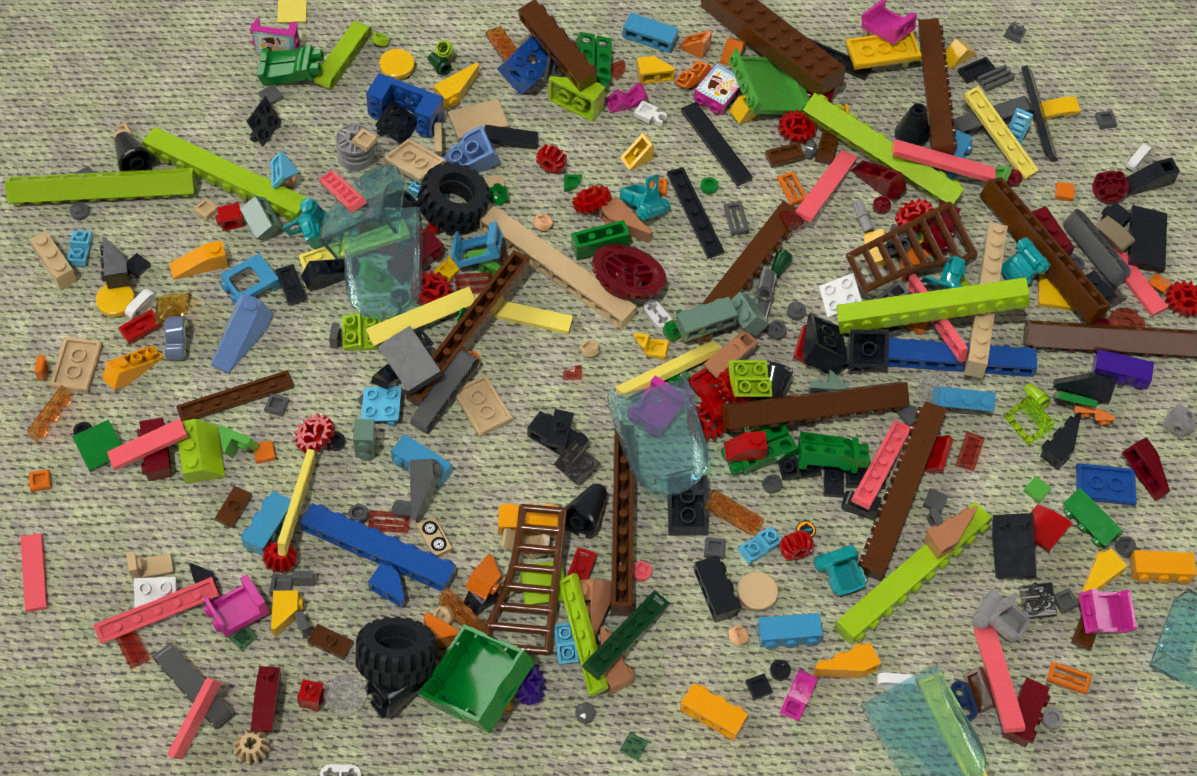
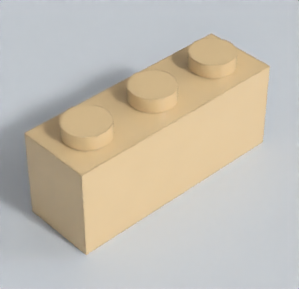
M46 231L29 239L34 253L60 290L77 281L72 267Z

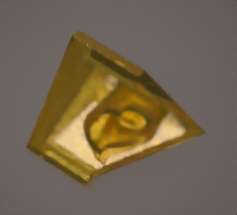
M191 292L169 293L156 297L155 324L165 322L168 316L186 315L192 298Z

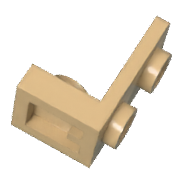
M509 528L504 529L503 548L510 551L513 550L516 531ZM543 533L531 538L523 534L522 543L549 546L550 536ZM520 551V555L530 559L548 555L545 553Z
M135 551L126 553L128 570L133 581L134 578H151L173 573L171 554L141 559L137 558Z

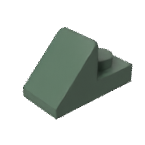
M829 370L827 382L822 380L810 381L808 393L849 387L833 371Z

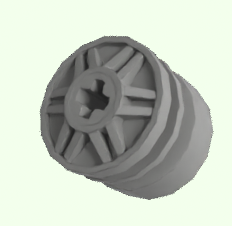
M358 123L347 124L341 127L335 136L338 162L342 167L350 171H362L368 168L375 158L374 145L365 152L352 143V139L362 128L372 133L368 127Z

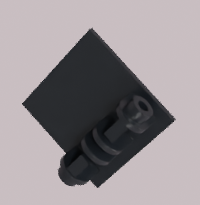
M264 96L246 121L252 130L250 140L252 142L259 141L261 146H264L282 122L266 96Z
M391 100L375 124L377 134L379 136L387 134L402 144L413 134L416 129L417 119L412 113Z

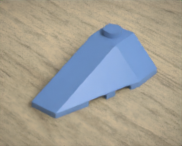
M482 125L464 134L462 140L456 146L452 145L449 148L450 151L442 157L451 164L458 162L463 166L468 165L470 169H475L478 173L501 163Z
M246 293L237 299L211 366L229 373L267 330L273 313L261 300Z

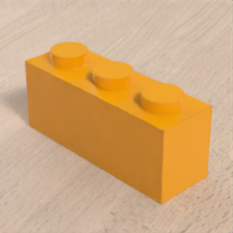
M511 503L499 505L498 535H503V531L506 528L516 531L519 505ZM544 504L543 506H554V505H553V504ZM526 512L525 524L557 526L558 515ZM524 532V535H540V534H543V533Z
M1134 550L1129 558L1131 578L1141 583L1158 581L1165 584L1172 581L1179 584H1188L1197 575L1194 553Z
M695 683L692 684L680 705V711L732 741H735L748 717V714L740 706L731 705L724 697L714 695L705 686L696 685Z

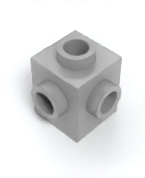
M1179 403L1167 413L1162 424L1181 438L1186 433L1189 435L1194 431L1197 416Z

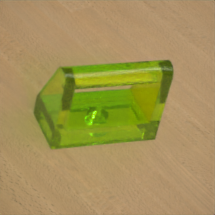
M1031 395L1024 398L1003 416L1027 445L1051 432L1055 424ZM1022 410L1040 429L1031 437L1013 417V415Z

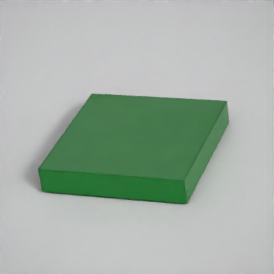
M1056 391L1054 393L1055 399L1093 408H1096L1098 404L1097 400L1063 391Z
M109 419L72 436L89 472L110 463L107 452L122 445Z

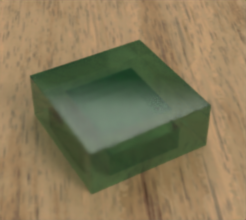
M248 626L228 636V639L242 652L258 638Z
M629 732L620 748V752L639 761L649 741Z

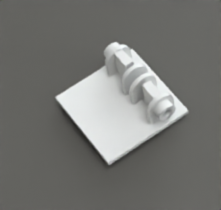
M854 273L819 286L827 317L837 315L836 305L862 301Z
M176 577L134 578V608L177 591L178 583H176ZM174 614L167 618H176L177 614Z

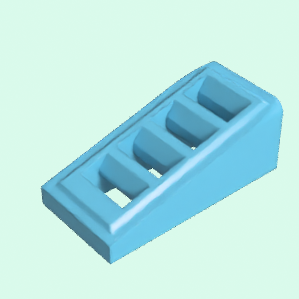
M1016 108L1009 129L1021 144L1033 114Z

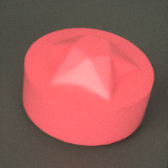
M638 561L633 565L632 577L636 581L645 582L651 577L652 568L649 563Z

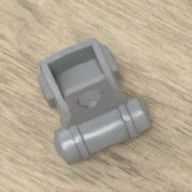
M992 590L984 597L979 609L973 615L972 625L981 630L986 629L990 625L1012 643L1021 638L1031 619L1020 607L1013 604L1018 596L1016 592L1003 599L1001 594Z

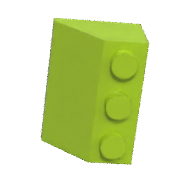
M197 419L182 421L188 435L187 438L178 442L185 483L190 484L225 477L218 426Z

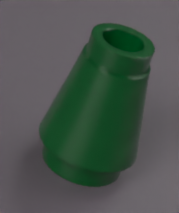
M435 52L429 54L428 61L437 74L447 75L451 71L452 66L448 59L438 56Z
M786 250L777 252L771 270L777 274V278H780L792 263L793 256Z

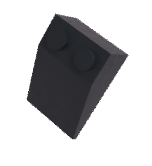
M811 312L808 315L802 345L803 361L806 364L815 366L824 373H829V370L837 374L848 360L843 334H840L839 326Z
M707 475L667 476L668 535H708Z
M1034 514L993 515L996 579L1037 578L1036 521Z

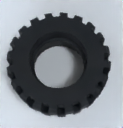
M445 162L443 165L438 164L430 168L423 178L417 195V204L421 214L426 216L425 219L429 223L432 222L434 227H440L446 232L450 230L452 233L456 231L466 232L477 227L490 202L489 186L485 183L483 176L478 175V171L470 169L468 165H460L458 162H454V164ZM441 192L456 193L467 203L452 202L445 198Z
M395 616V618L384 617L383 619H375L372 623H367L358 632L356 638V667L369 682L373 681L374 684L379 686L380 684L389 688L391 686H397V688H403V686L407 685L408 687L414 686L415 683L419 684L427 679L435 669L436 636L427 625H423L418 620L413 621L412 618L407 617L405 619L401 618V616Z

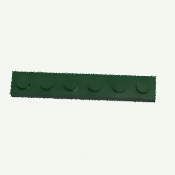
M654 590L584 662L582 667L599 680L668 607L670 602Z

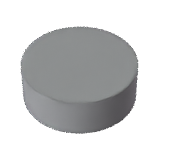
M1050 708L1044 711L1041 722L1045 728L1056 730L1062 725L1063 716L1057 709Z

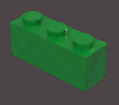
M620 220L572 233L571 247L576 260L594 256L598 249L607 245L620 244L629 246L630 233L625 221Z
M1081 488L1062 503L1065 507L1064 513L1070 519L1075 517L1079 522L1077 526L1084 533L1088 531L1093 536L1091 540L1099 548L1101 546L1105 549L1108 548L1123 534V530Z

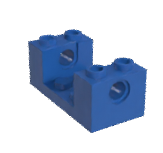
M532 35L497 70L519 94H522L542 77V74L545 72L548 53ZM529 56L534 57L535 64L529 61Z
M378 73L366 92L368 115L374 119L380 118L390 101L393 100L415 115L417 119L416 133L422 137L433 138L434 124L442 122L444 119L443 96Z

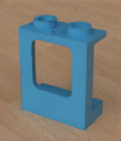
M497 221L489 224L488 234L462 240L459 232H455L450 255L458 268L500 258L503 234ZM484 244L487 245L485 254L463 260L466 249Z
M259 253L220 275L222 280L220 285L225 293H230V298L234 305L237 299L244 293L254 297L270 287L274 292L281 288L279 278ZM251 268L261 281L243 292H238L229 281L230 278Z

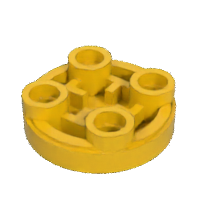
M403 49L389 50L380 58L379 64L382 74L400 81L410 76L415 69L413 56Z
M106 284L98 291L96 304L101 314L109 317H125V310L135 299V296L129 286L108 289Z

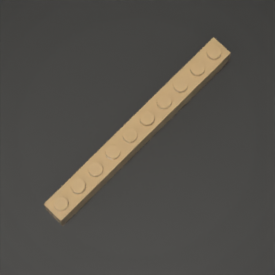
M493 206L480 218V229L488 234L489 224L497 221L503 234L502 245L511 252L515 250L529 258V264L619 329L622 330L636 316L637 306L632 301L623 300L611 295L589 270L583 269L576 261L563 255L559 249L553 248L545 239L536 236L531 229L525 228L518 220L508 216L504 210Z
M989 223L985 236L978 284L1000 281L1007 225ZM995 312L973 315L964 375L983 379L988 364Z

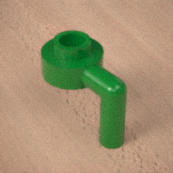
M674 320L666 322L663 326V334L670 340H677L681 337Z

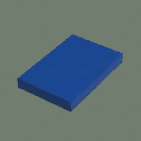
M1083 463L1076 464V491L1081 488L1094 502L1130 506L1137 504L1136 478L1133 469Z

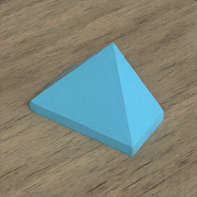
M282 151L270 161L271 184L274 189L299 173Z

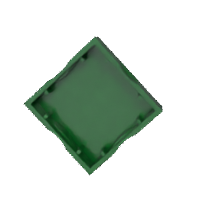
M464 624L448 647L444 658L434 669L418 694L429 705L490 733L535 661L524 649L503 640L493 639L486 635V633Z

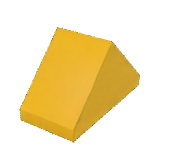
M955 39L946 49V60L944 62L948 63V68L951 70L976 55V52L966 42Z
M642 133L620 159L629 170H633L653 160L654 145L647 135Z

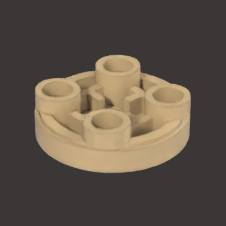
M752 572L745 575L739 582L737 595L742 607L751 611L762 612L770 610L775 604L778 597V587L774 579L762 572Z

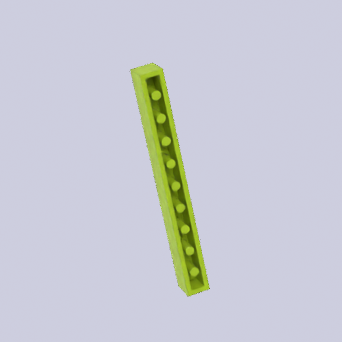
M814 93L804 107L803 115L879 165L902 172L905 182L938 203L940 201L944 203L952 202L955 206L962 196L964 188L960 182L950 180L944 172L936 171L931 166L893 156L892 142L887 139L888 137L885 134L875 132L869 124L861 123L852 113L847 114L838 104L833 105L824 95Z
M155 126L142 141L143 145L153 154V157L159 158L165 164L170 163L176 166L177 169L194 168L195 178H202L213 186L217 185L227 193L232 192L242 200L247 199L250 201L254 196L267 198L275 215L279 214L289 222L296 220L302 214L300 204L307 197L282 185L274 189L272 188L271 180Z
M194 168L8 177L5 181L7 202L14 205H23L25 202L42 204L43 201L61 203L62 200L79 202L81 199H88V201L93 202L101 198L112 201L121 197L131 200L140 196L150 199L160 195L163 198L173 197V195L188 197L194 194L196 190Z
M1019 278L836 305L840 334L850 333V329L888 328L1030 307V294L1027 279Z
M974 501L969 506V509L975 505L978 508L954 551L937 560L925 544L836 621L834 629L850 645L854 642L860 643L866 637V632L869 629L875 630L880 625V620L883 617H890L895 611L894 607L898 604L902 606L909 599L908 595L912 592L916 594L922 588V583L925 580L929 582L935 577L936 571L939 568L941 570L946 568L950 563L949 559L953 556L957 558L963 552L965 545L971 546L976 541V536L979 533H986L991 527L989 523L992 516Z

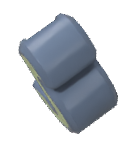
M168 316L165 320L164 334L166 347L164 350L167 360H184L186 358V329L189 328L188 319L185 316Z

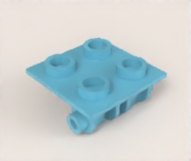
M391 386L389 389L383 387H364L361 419H374L375 422L386 421L388 426H395L397 421H399L402 386Z

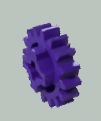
M534 663L516 692V699H521V704H536L541 702V698L545 696L542 691L546 690V687L543 685L546 679L542 676L544 671L539 670V664L535 665Z

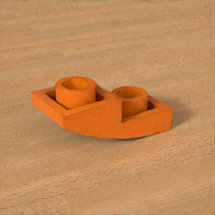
M697 60L689 71L683 70L674 84L685 89L691 88L701 81L712 68L709 64Z
M1074 406V413L1080 412L1081 417H1090V413H1094V421H1098V424H1110L1111 420H1115V416L1103 410L1088 406Z

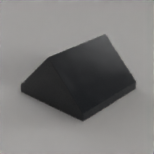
M850 329L849 367L888 368L889 330Z

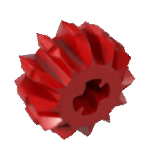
M545 144L537 152L536 163L540 165L539 168L545 169V172L549 171L551 174L554 172L558 174L566 165L567 155L558 146Z
M797 530L794 533L785 535L784 539H781L780 551L788 561H797L810 555L814 550V541L809 532Z
M277 539L275 544L269 542L268 547H264L262 559L267 570L272 569L273 573L280 571L283 574L284 570L291 571V568L296 565L297 551L294 549L293 544H290L286 556L278 555Z

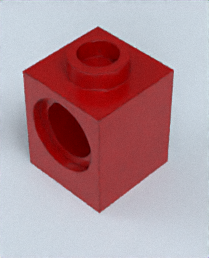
M239 202L217 207L218 215H215L217 226L221 225L223 231L245 227Z
M303 679L297 696L299 707L320 711L325 695L324 684Z

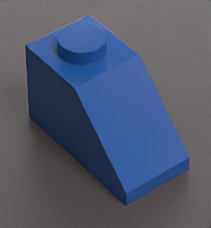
M381 562L368 581L369 590L404 608L405 598L399 572L394 566L385 565Z

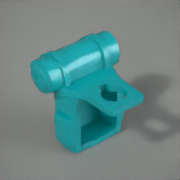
M658 174L646 177L645 186L636 183L623 187L620 190V200L630 207H637L636 214L642 221H649L654 217L664 216L671 208L669 201L659 196ZM654 180V186L650 188V183Z
M305 198L300 204L302 214L282 228L289 236L302 231L305 241L315 250L326 246L327 235L323 227L327 225L329 215L326 210L319 206L316 200ZM299 225L297 229L289 230L292 226Z
M1025 237L1016 244L1019 252L1002 264L1001 272L1007 280L1026 278L1029 285L1037 274L1041 275L1047 272L1051 264L1038 251L1034 243L1028 237Z
M952 256L947 259L940 280L926 275L922 277L921 281L941 290L963 287L960 285V280L966 274L965 260Z
M852 544L814 557L816 570L818 572L826 571L829 577L828 584L836 597L866 587L865 582L867 580L863 569L855 561L858 560V552Z

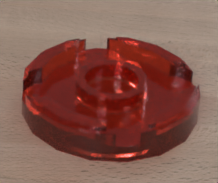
M1118 308L1108 317L1111 325L1145 327L1143 317H1140L1137 311L1130 308Z

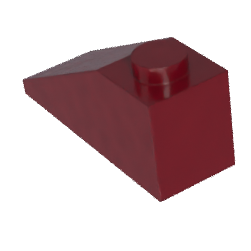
M864 160L851 170L852 173L882 196L896 200L907 190L902 172Z
M1147 437L1134 443L1122 452L1154 501L1170 492L1159 454Z
M259 666L255 686L251 732L272 733L282 685L280 667Z

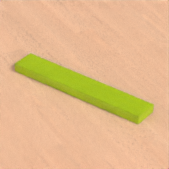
M572 573L559 581L582 667L584 662L598 647L578 574ZM582 667L590 697H595L609 689L605 673L597 680Z

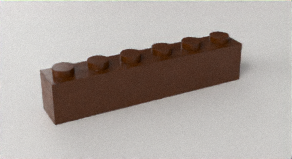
M532 0L518 9L519 20L579 92L597 81L596 73L598 72L593 64H589L586 55L582 51L579 52L575 42L572 39L569 40L565 30L562 27H558L555 18L552 15H548L542 3L539 4L537 0Z

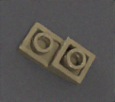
M1109 216L1095 225L1101 234L1108 239L1110 245L1121 252L1135 242L1132 235Z

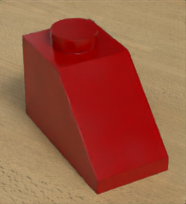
M765 431L745 432L724 442L726 462L765 460L768 449Z

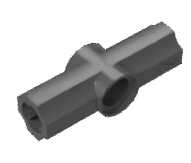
M770 269L761 270L756 294L753 298L766 320L777 276Z

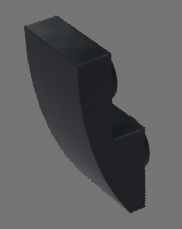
M797 457L778 462L782 480L822 476L821 467L818 465H807L806 469H799Z

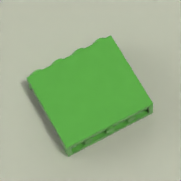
M735 48L730 56L729 64L742 94L746 96L747 106L751 107V114L783 115L784 113L788 114L789 110L795 113L796 109H798L799 113H802L810 98L806 89L766 57L741 56L738 48Z

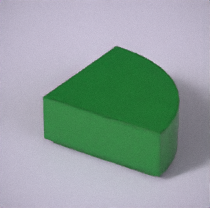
M564 174V192L576 189L577 185L581 183L582 174Z

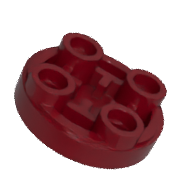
M1122 171L1100 172L1095 176L1092 191L1095 198L1101 203H1119L1128 195L1129 182Z

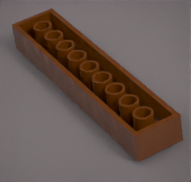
M701 0V7L813 95L814 93L824 95L844 82L845 66L760 1Z

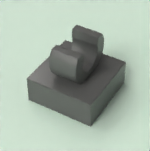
M1015 21L1011 22L1004 34V38L1019 44L1027 29L1024 28V25H1017Z

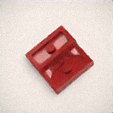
M1037 504L1030 512L1034 514L1036 521V544L1049 553L1071 527L1072 522L1059 513Z

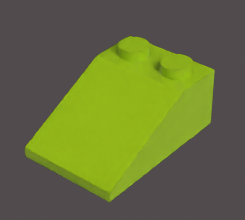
M550 76L548 78V100L594 122L604 108L605 87L595 82L579 92L568 77Z

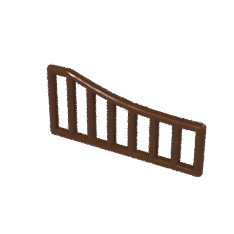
M947 202L846 254V259L864 293H869L884 284L914 272L945 267L947 259H945L927 223V220L933 217L953 256L964 259L965 263L977 257L978 253L952 202ZM947 210L969 252L964 256H961L941 216V213ZM918 225L921 226L937 261H928L912 228ZM906 232L921 262L920 264L912 265L898 235ZM890 239L905 268L898 271L884 245V242ZM876 246L890 272L889 275L882 277L869 251ZM863 254L876 280L870 284H867L855 260V257Z
M532 504L519 505L509 568L495 605L485 623L484 633L491 638L492 630L544 634V647L512 644L524 649L528 654L551 655L567 515L566 508ZM526 512L558 515L557 526L525 524ZM524 532L555 534V546L522 543ZM520 551L554 554L553 566L518 563ZM516 571L552 574L551 586L512 583ZM509 591L550 594L549 606L508 603L504 601ZM500 610L548 614L547 626L495 621Z

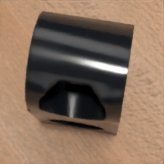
M846 491L841 504L842 510L874 521L881 497L876 496L868 510L851 502L855 491Z

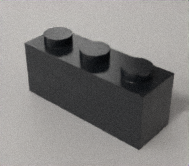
M539 411L527 427V436L560 456L564 453V457L568 454L565 451L573 453L571 449L577 443L578 446L575 448L574 454L569 457V460L571 458L572 461L584 449L583 453L574 461L578 463L581 456L589 448L587 436L571 429L566 450L546 446L553 416Z
M717 555L695 562L693 571L714 623L736 617L741 606L738 597L733 595V585L731 580L727 579L725 575L726 568L723 561L720 562Z

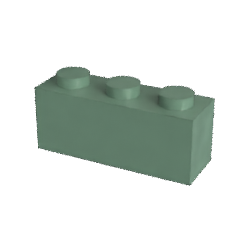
M729 297L719 298L714 302L701 304L696 308L679 312L676 315L675 324L684 342L736 325L738 314Z

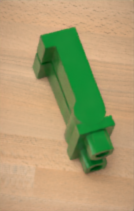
M579 32L575 40L577 49L586 55L589 64H593L598 72L596 73V82L604 86L606 91L611 81L612 38L598 35L595 38L594 34ZM583 38H588L590 40L589 42H584ZM599 42H605L606 44L602 46Z
M312 45L282 51H270L269 48H263L257 77L263 86L306 79L313 81L314 75L322 73V66L319 62L316 63V61H323L325 55L322 49H313Z
M784 422L778 423L779 426L776 427L764 425L760 429L751 431H765L768 449L765 460L732 462L729 464V470L733 476L741 473L743 476L749 475V472L757 471L767 465L787 458L797 457L798 447L791 435H789ZM723 447L721 448V455L723 459L726 460L725 451Z
M800 431L797 445L799 469H806L807 465L840 467L844 471L851 470V473H857L858 468H869V445L860 444L857 437H852L851 440L845 437Z

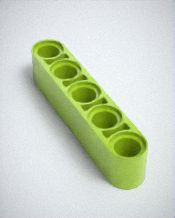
M354 21L321 65L322 73L315 75L314 83L332 90V86H335L341 78V73L343 74L351 64L349 62L353 61L359 52L358 50H361L368 40L366 38L370 37L372 28Z

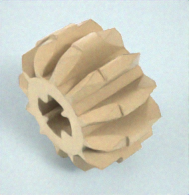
M245 729V735L238 734L237 738L239 741L233 742V746L236 748L233 751L234 755L239 756V762L246 760L248 766L252 760L258 765V758L260 757L265 760V753L270 751L269 746H267L269 739L264 738V732H259L258 734L257 732L249 733ZM250 744L254 745L253 749H249Z

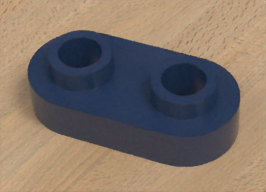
M955 681L949 689V696L955 713L961 721L971 722L978 714V708L971 688L964 681ZM956 691H961L963 695H957ZM963 710H968L970 714L965 715Z

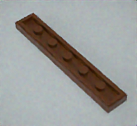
M288 370L177 405L176 408L182 421L200 419L268 397L270 393L278 394L293 389L294 385Z

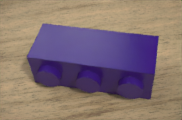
M1098 349L1093 358L1092 372L1098 371L1115 376L1117 385H1128L1138 390H1147L1152 382L1154 362Z

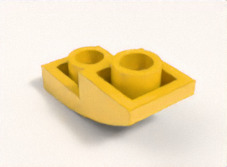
M1062 97L1042 102L1047 120L1061 115L1066 118L1081 113L1077 97Z

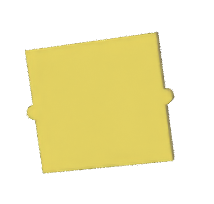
M278 0L277 22L306 23L307 0Z

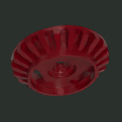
M612 244L601 247L594 254L591 263L593 267L592 272L596 274L595 277L599 280L602 287L617 298L628 301L650 299L653 296L659 295L665 286L666 274L663 267L655 258L640 249L627 245Z

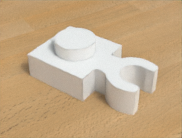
M642 100L634 112V117L648 124L652 120L657 126L662 127L663 121L660 119L666 120L667 114L665 112H657L658 107Z

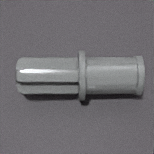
M858 199L853 202V207L857 214L856 219L860 222L863 233L875 231L870 220L871 215L867 212L863 200Z

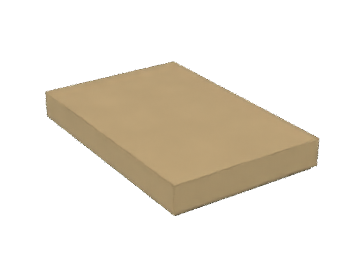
M498 99L447 111L458 142L462 140L464 134L481 125L483 127L485 125L509 128Z
M409 138L383 158L384 163L420 184L430 168L438 164L443 165L446 162L444 158Z
M64 336L49 384L50 388L89 393L103 346L102 341Z
M486 374L466 383L455 398L479 437L513 421L512 415Z

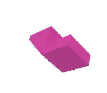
M638 82L627 93L616 89L605 101L610 113L638 107L642 100L648 99V95L643 84Z
M799 669L780 713L799 721L819 677Z

